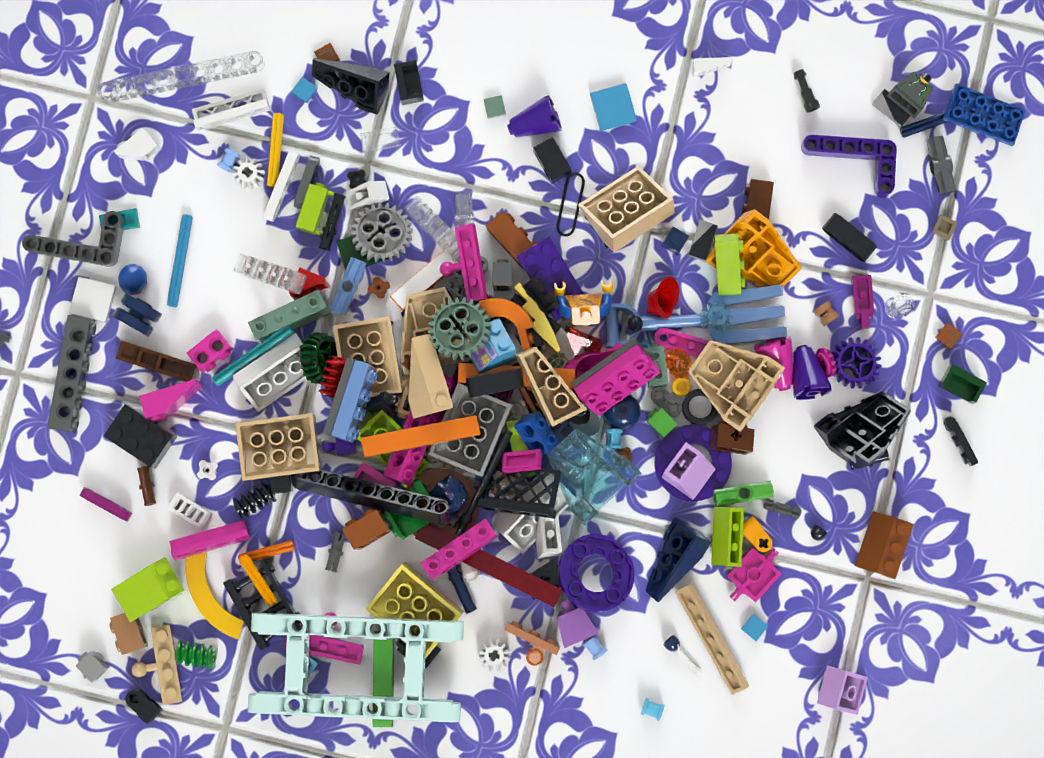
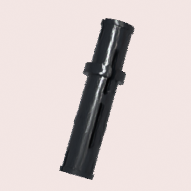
M334 193L325 227L322 228L323 234L319 245L320 249L330 251L334 235L337 234V224L344 200L346 199V196Z

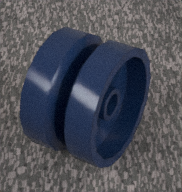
M125 293L121 303L130 308V310L127 312L118 307L112 316L149 337L153 327L146 323L145 319L147 318L156 323L161 318L162 313L153 309V306L138 297L134 298Z

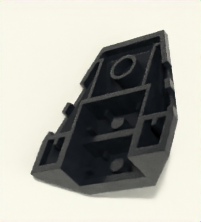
M882 391L861 400L860 404L853 407L850 405L844 407V410L834 414L832 412L827 414L814 425V429L829 450L856 469L871 465L885 453L910 414L911 409Z

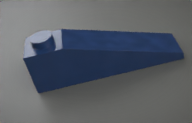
M676 517L664 534L663 540L665 542L662 551L658 552L657 557H659L656 568L652 570L646 592L657 602H660L702 559L712 543L701 532Z

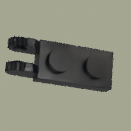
M951 416L944 420L945 429L952 432L953 436L951 439L956 447H960L962 451L960 456L964 464L969 466L977 464L979 461L956 419Z

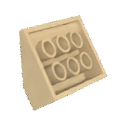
M639 166L578 204V207L601 240L614 253L675 214L674 199Z
M390 316L333 326L338 357L345 359L348 357L368 363L377 369L376 382L370 388V391H372L371 398L384 391H387L390 395L402 392Z
M308 413L236 423L242 481L320 471L315 414Z

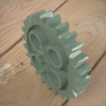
M456 297L455 303L448 299L447 306L441 303V310L435 308L437 316H430L434 322H428L429 327L433 328L428 330V333L433 335L429 339L431 342H435L433 347L435 349L439 348V354L445 352L446 358H449L452 354L454 360L460 355L461 359L464 360L465 355H468L471 359L472 352L478 355V348L485 349L483 342L489 343V339L486 336L492 334L488 330L492 325L487 322L490 320V317L485 315L487 312L485 308L481 309L480 303L474 306L473 299L467 303L466 297L463 298L462 302H459ZM462 312L467 313V315H466L465 318H463V319H459V318H458V315H459L460 313H462ZM451 315L455 318L458 325L463 328L470 342H467L456 328L453 321L449 318ZM451 324L448 330H442L443 325ZM471 328H478V331L476 333H469V330ZM455 339H462L459 345H453Z

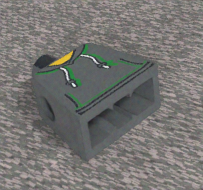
M912 72L896 84L887 97L915 119L926 105L934 90L933 86L929 84L932 78L928 73H922L919 76L916 72Z

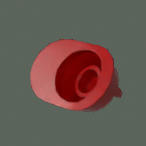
M673 277L664 278L658 288L649 293L646 310L648 313L660 315L665 319L671 316L680 293L679 285Z

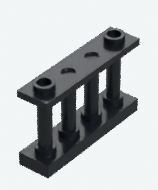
M266 559L261 560L260 563L263 567L258 569L262 576L268 575L272 582L269 588L272 593L277 591L282 600L261 613H277L286 607L289 614H300L299 611L296 612L276 578L274 574L276 570L272 562H267ZM249 576L239 581L228 579L223 582V585L260 651L270 646L268 643L270 639L276 635L252 632V612L249 609L252 604L261 600L262 596L259 592L249 598H243L240 591L242 588L252 582ZM300 620L295 621L298 629L303 627Z

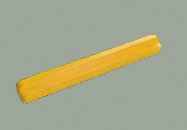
M274 113L272 118L267 186L275 187L279 177L284 115L281 113Z

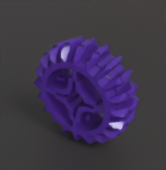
M852 337L848 339V343L842 340V346L837 344L835 346L837 351L831 352L836 357L833 359L836 361L835 366L837 368L833 377L839 375L837 382L839 383L844 380L843 386L846 387L850 383L851 389H854L856 384L858 389H861L863 384L869 386V380L872 382L876 380L873 375L878 376L880 374L875 368L882 367L881 364L876 363V361L881 360V357H875L879 350H871L874 347L873 343L866 346L868 343L867 339L861 344L860 337L856 338L855 343ZM855 348L864 351L868 357H861ZM849 349V360L841 363L842 354L845 350ZM854 359H856V361L858 360L859 362H862L859 365H857L856 368L855 365L852 366V364H849L852 361H854ZM870 363L868 373L861 378L862 366ZM843 369H850L855 378L848 376Z

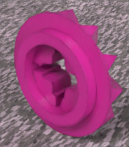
M825 347L817 349L816 357L827 378L834 376L837 370L835 366L836 361H834L830 350Z

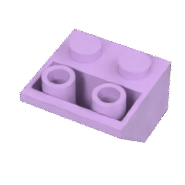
M686 442L664 471L662 478L694 500L715 471V468L701 452Z

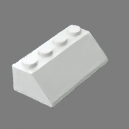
M294 333L233 375L238 388L258 412L306 380V376H303V370L300 369L301 362H299L300 355L298 353L301 352L299 346L302 345V340L297 333Z
M552 474L544 478L547 485L554 481ZM540 481L533 489L538 494L545 487ZM560 482L554 510L557 511L556 515L559 516L576 499ZM529 490L522 497L525 501H529L534 495ZM548 492L540 497L542 503L549 504L550 494ZM502 512L492 525L524 554L536 541L539 517Z

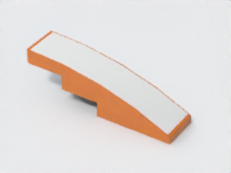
M446 249L404 283L390 298L404 311L407 295L428 291L431 287L433 288L445 277L440 273V265L446 261L452 264L458 263L459 260Z

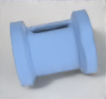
M226 148L224 150L225 154L221 162L217 163V166L232 173L236 160L240 159L241 156Z
M597 635L591 637L583 644V647H587L593 655L592 659L594 661L608 651L597 640Z

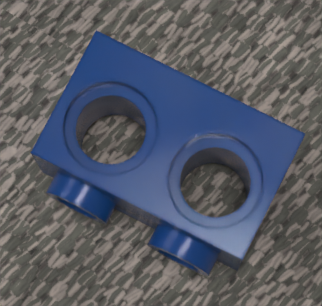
M540 411L524 415L514 425V428L529 450L540 449L542 455L550 453L559 443V440Z

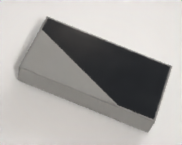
M884 89L873 101L872 105L901 128L911 116L887 97L889 91Z
M700 219L688 253L689 257L706 262L718 225Z

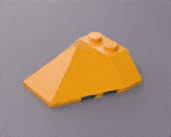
M755 209L745 212L724 233L739 234V240H743V252H740V258H744V270H741V276H745V280L753 282L755 286L767 287L780 284L784 287L802 269L770 220ZM714 246L706 262L717 269Z

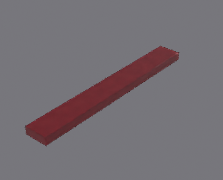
M431 524L420 529L415 537L416 540L436 550H440L457 538ZM481 549L462 561L552 607H555L562 593V589Z

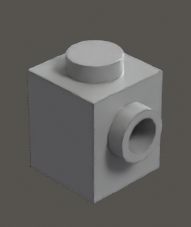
M95 651L84 652L77 659L79 662L75 665L91 683L96 682L110 668L104 662V656L99 652L95 653Z

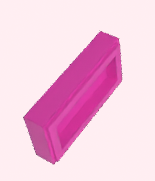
M535 449L503 453L502 471L504 473L541 470L542 451Z

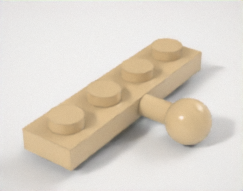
M171 624L150 628L156 663L145 664L143 662H136L132 666V674L140 678L145 676L147 672L157 670L162 704L183 702L177 661L175 660Z

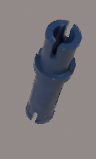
M456 565L447 571L448 580L452 582L464 611L468 614L475 611L477 607L463 580L462 571L460 572Z

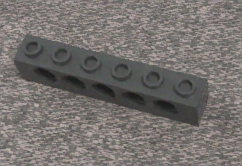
M67 316L47 425L49 429L75 433V429H78V412L82 409L83 405L81 395L82 391H85L86 388L85 373L89 371L90 367L88 357L93 350L91 340L92 335L96 333V324L91 318ZM83 332L84 337L78 342L76 336L78 333ZM79 351V352H80V357H79V359L74 360V359H73V354H74V352ZM75 369L77 375L74 379H70L69 374ZM72 388L73 395L67 398L66 391ZM69 407L70 413L67 417H64L63 409Z

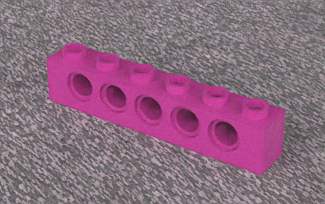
M444 374L450 394L455 379ZM410 410L403 429L437 423L442 411L413 419ZM427 446L392 452L383 476L397 483L411 486Z

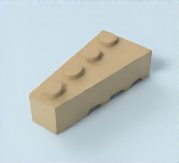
M531 347L516 354V358L549 426L553 427L587 410L537 347Z

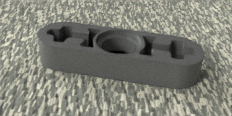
M310 155L294 200V207L302 208L309 184L314 183L320 164L319 157Z

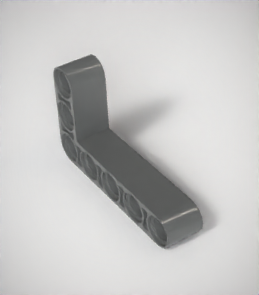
M109 211L104 215L98 247L36 235L25 236L22 246L26 251L35 254L112 267L118 262L125 218L115 211ZM116 215L118 222L112 225L111 218ZM113 234L115 237L114 242L109 244L107 238ZM35 239L37 245L31 249L30 242ZM51 243L55 244V249L53 252H49L48 247ZM72 246L74 252L68 256L67 249ZM91 249L92 257L87 259L85 253ZM110 253L111 259L106 263L104 255Z

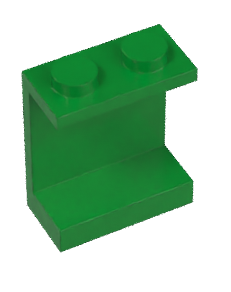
M420 479L413 483L415 488L410 490V492L431 496ZM381 511L386 521L389 520L392 524L390 529L394 536H399L403 540L430 524V522Z

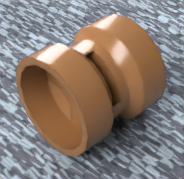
M829 300L813 311L816 316L820 317L823 326H826L840 316L837 311L831 308L832 304Z

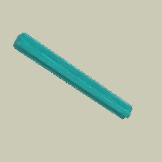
M288 325L281 328L212 377L213 382L220 386L233 377L234 374L293 335L294 331L291 326Z

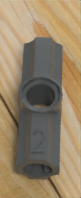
M936 136L927 139L930 171L935 176L939 195L956 192L952 174L953 162L951 156L947 153L944 137Z

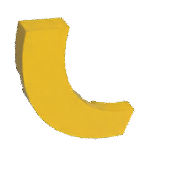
M207 552L187 557L185 561L186 580L196 607L204 618L219 631L239 639L244 620L225 610L214 597L206 578Z

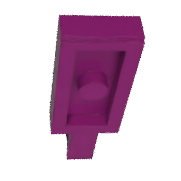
M871 275L852 276L851 284L855 319H859L860 329H868L870 327L869 318H873L874 313Z

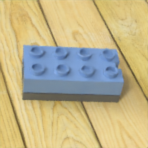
M347 357L323 433L351 443L354 442V439L358 438L360 432L358 426L360 421H363L366 413L364 407L366 402L370 401L372 394L370 388L377 379L378 373H376V368L368 363Z

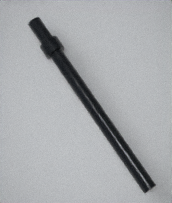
M506 429L466 512H463L460 518L461 522L455 535H462L468 524H471L478 499L482 497L513 432Z

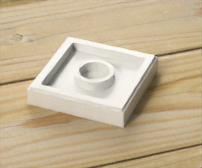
M78 277L69 314L107 323L117 286Z

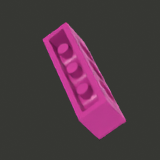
M485 518L422 561L421 565L431 580L434 581L498 536Z

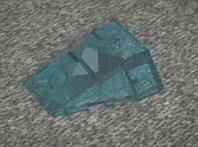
M574 429L547 454L552 469L562 471L559 485L571 512L584 526L625 486H629L642 474L628 458L577 429Z

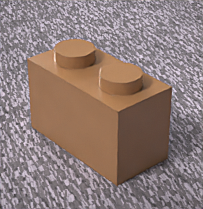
M125 613L110 618L109 626L111 632L115 633L117 639L115 645L118 652L124 655L148 647L139 618L131 623Z

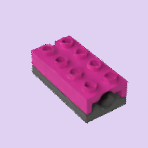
M633 338L571 383L578 398L595 414L600 416L653 379L661 371L654 357L646 349L644 350L642 345Z

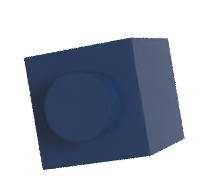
M672 227L662 247L678 256L689 236Z

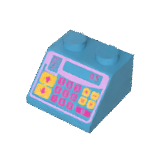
M500 318L489 322L492 327L488 328V330L492 334L486 336L489 339V343L483 342L485 349L478 348V355L472 352L471 360L479 374L514 361L516 348ZM468 337L465 338L467 342H470V339Z

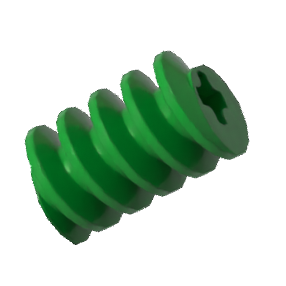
M180 639L175 650V660L177 659L179 665L184 662L185 666H189L192 662L193 667H197L200 664L201 669L207 666L208 670H212L216 663L218 648L213 651V647L210 645L208 650H205V644H202L199 649L197 642L190 647V641H187L185 646H183L182 639Z

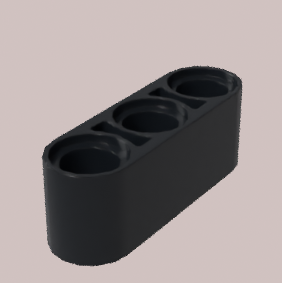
M833 213L822 227L827 235L862 262H866L877 248L873 241L837 213Z
M521 368L466 378L469 398L525 387Z

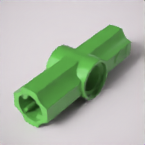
M770 480L713 490V498L716 507L771 498L774 497V490ZM741 488L747 491V497L745 499L741 498L739 495V491Z

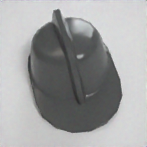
M579 399L587 410L567 420L570 421V426L582 436L595 435L599 431L600 420L597 414Z

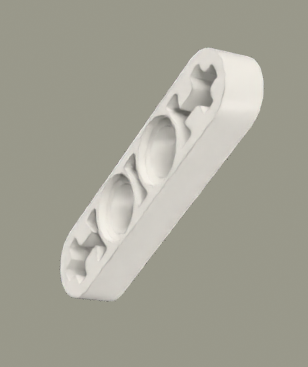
M289 151L265 209L264 219L272 222L276 219L300 158L299 153Z

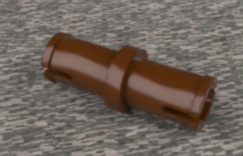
M149 466L137 468L140 480L139 490H142L144 506L157 504L153 490L155 485L151 480Z

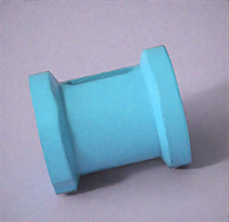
M606 429L608 434L605 449H623L621 445V433H623V430Z
M646 698L640 714H647L659 721L665 704L659 705Z

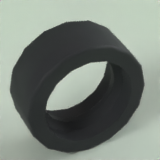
M694 389L683 399L682 413L690 423L706 425L717 416L718 411L711 403L712 409L708 416L704 418L694 417L689 410L690 401L696 396L707 398L701 389Z

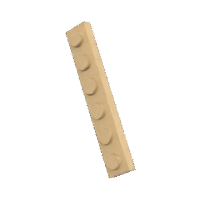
M693 583L675 591L731 694L733 695L747 689L750 685Z

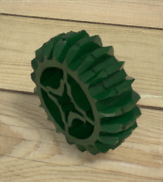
M316 332L310 334L302 340V345L299 346L301 350L298 353L300 355L299 362H301L300 369L303 370V376H306L307 381H311V383L320 384V382H326L327 380L322 375L329 374V372L324 370V367L331 366L326 360H331L333 358L331 356H338L335 346L336 342L332 341V336H328L327 333Z

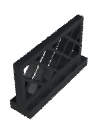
M498 463L496 468H500L502 471L503 464ZM541 468V470L519 472L521 476L513 482L509 477L511 473L503 472L496 480L492 475L482 499H478L477 506L487 511L555 519L557 511L554 510L562 471ZM535 472L538 478L530 484L526 477L530 473ZM549 474L555 475L554 481L547 485L544 478ZM507 478L510 484L502 490L498 483ZM524 480L527 487L519 492L515 485ZM541 481L545 489L536 494L533 487ZM496 486L499 493L494 497H489L490 489ZM513 488L517 495L512 499H507L505 493ZM531 490L534 497L529 501H525L522 496ZM547 492L550 494L549 504L542 503L540 497Z

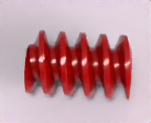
M331 356L333 357L331 360H326L331 366L324 367V370L329 372V374L322 375L327 380L326 382H320L325 389L318 390L321 394L331 398L335 397L346 362L345 358Z

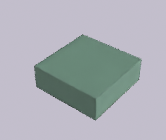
M502 95L483 99L488 119L506 115Z

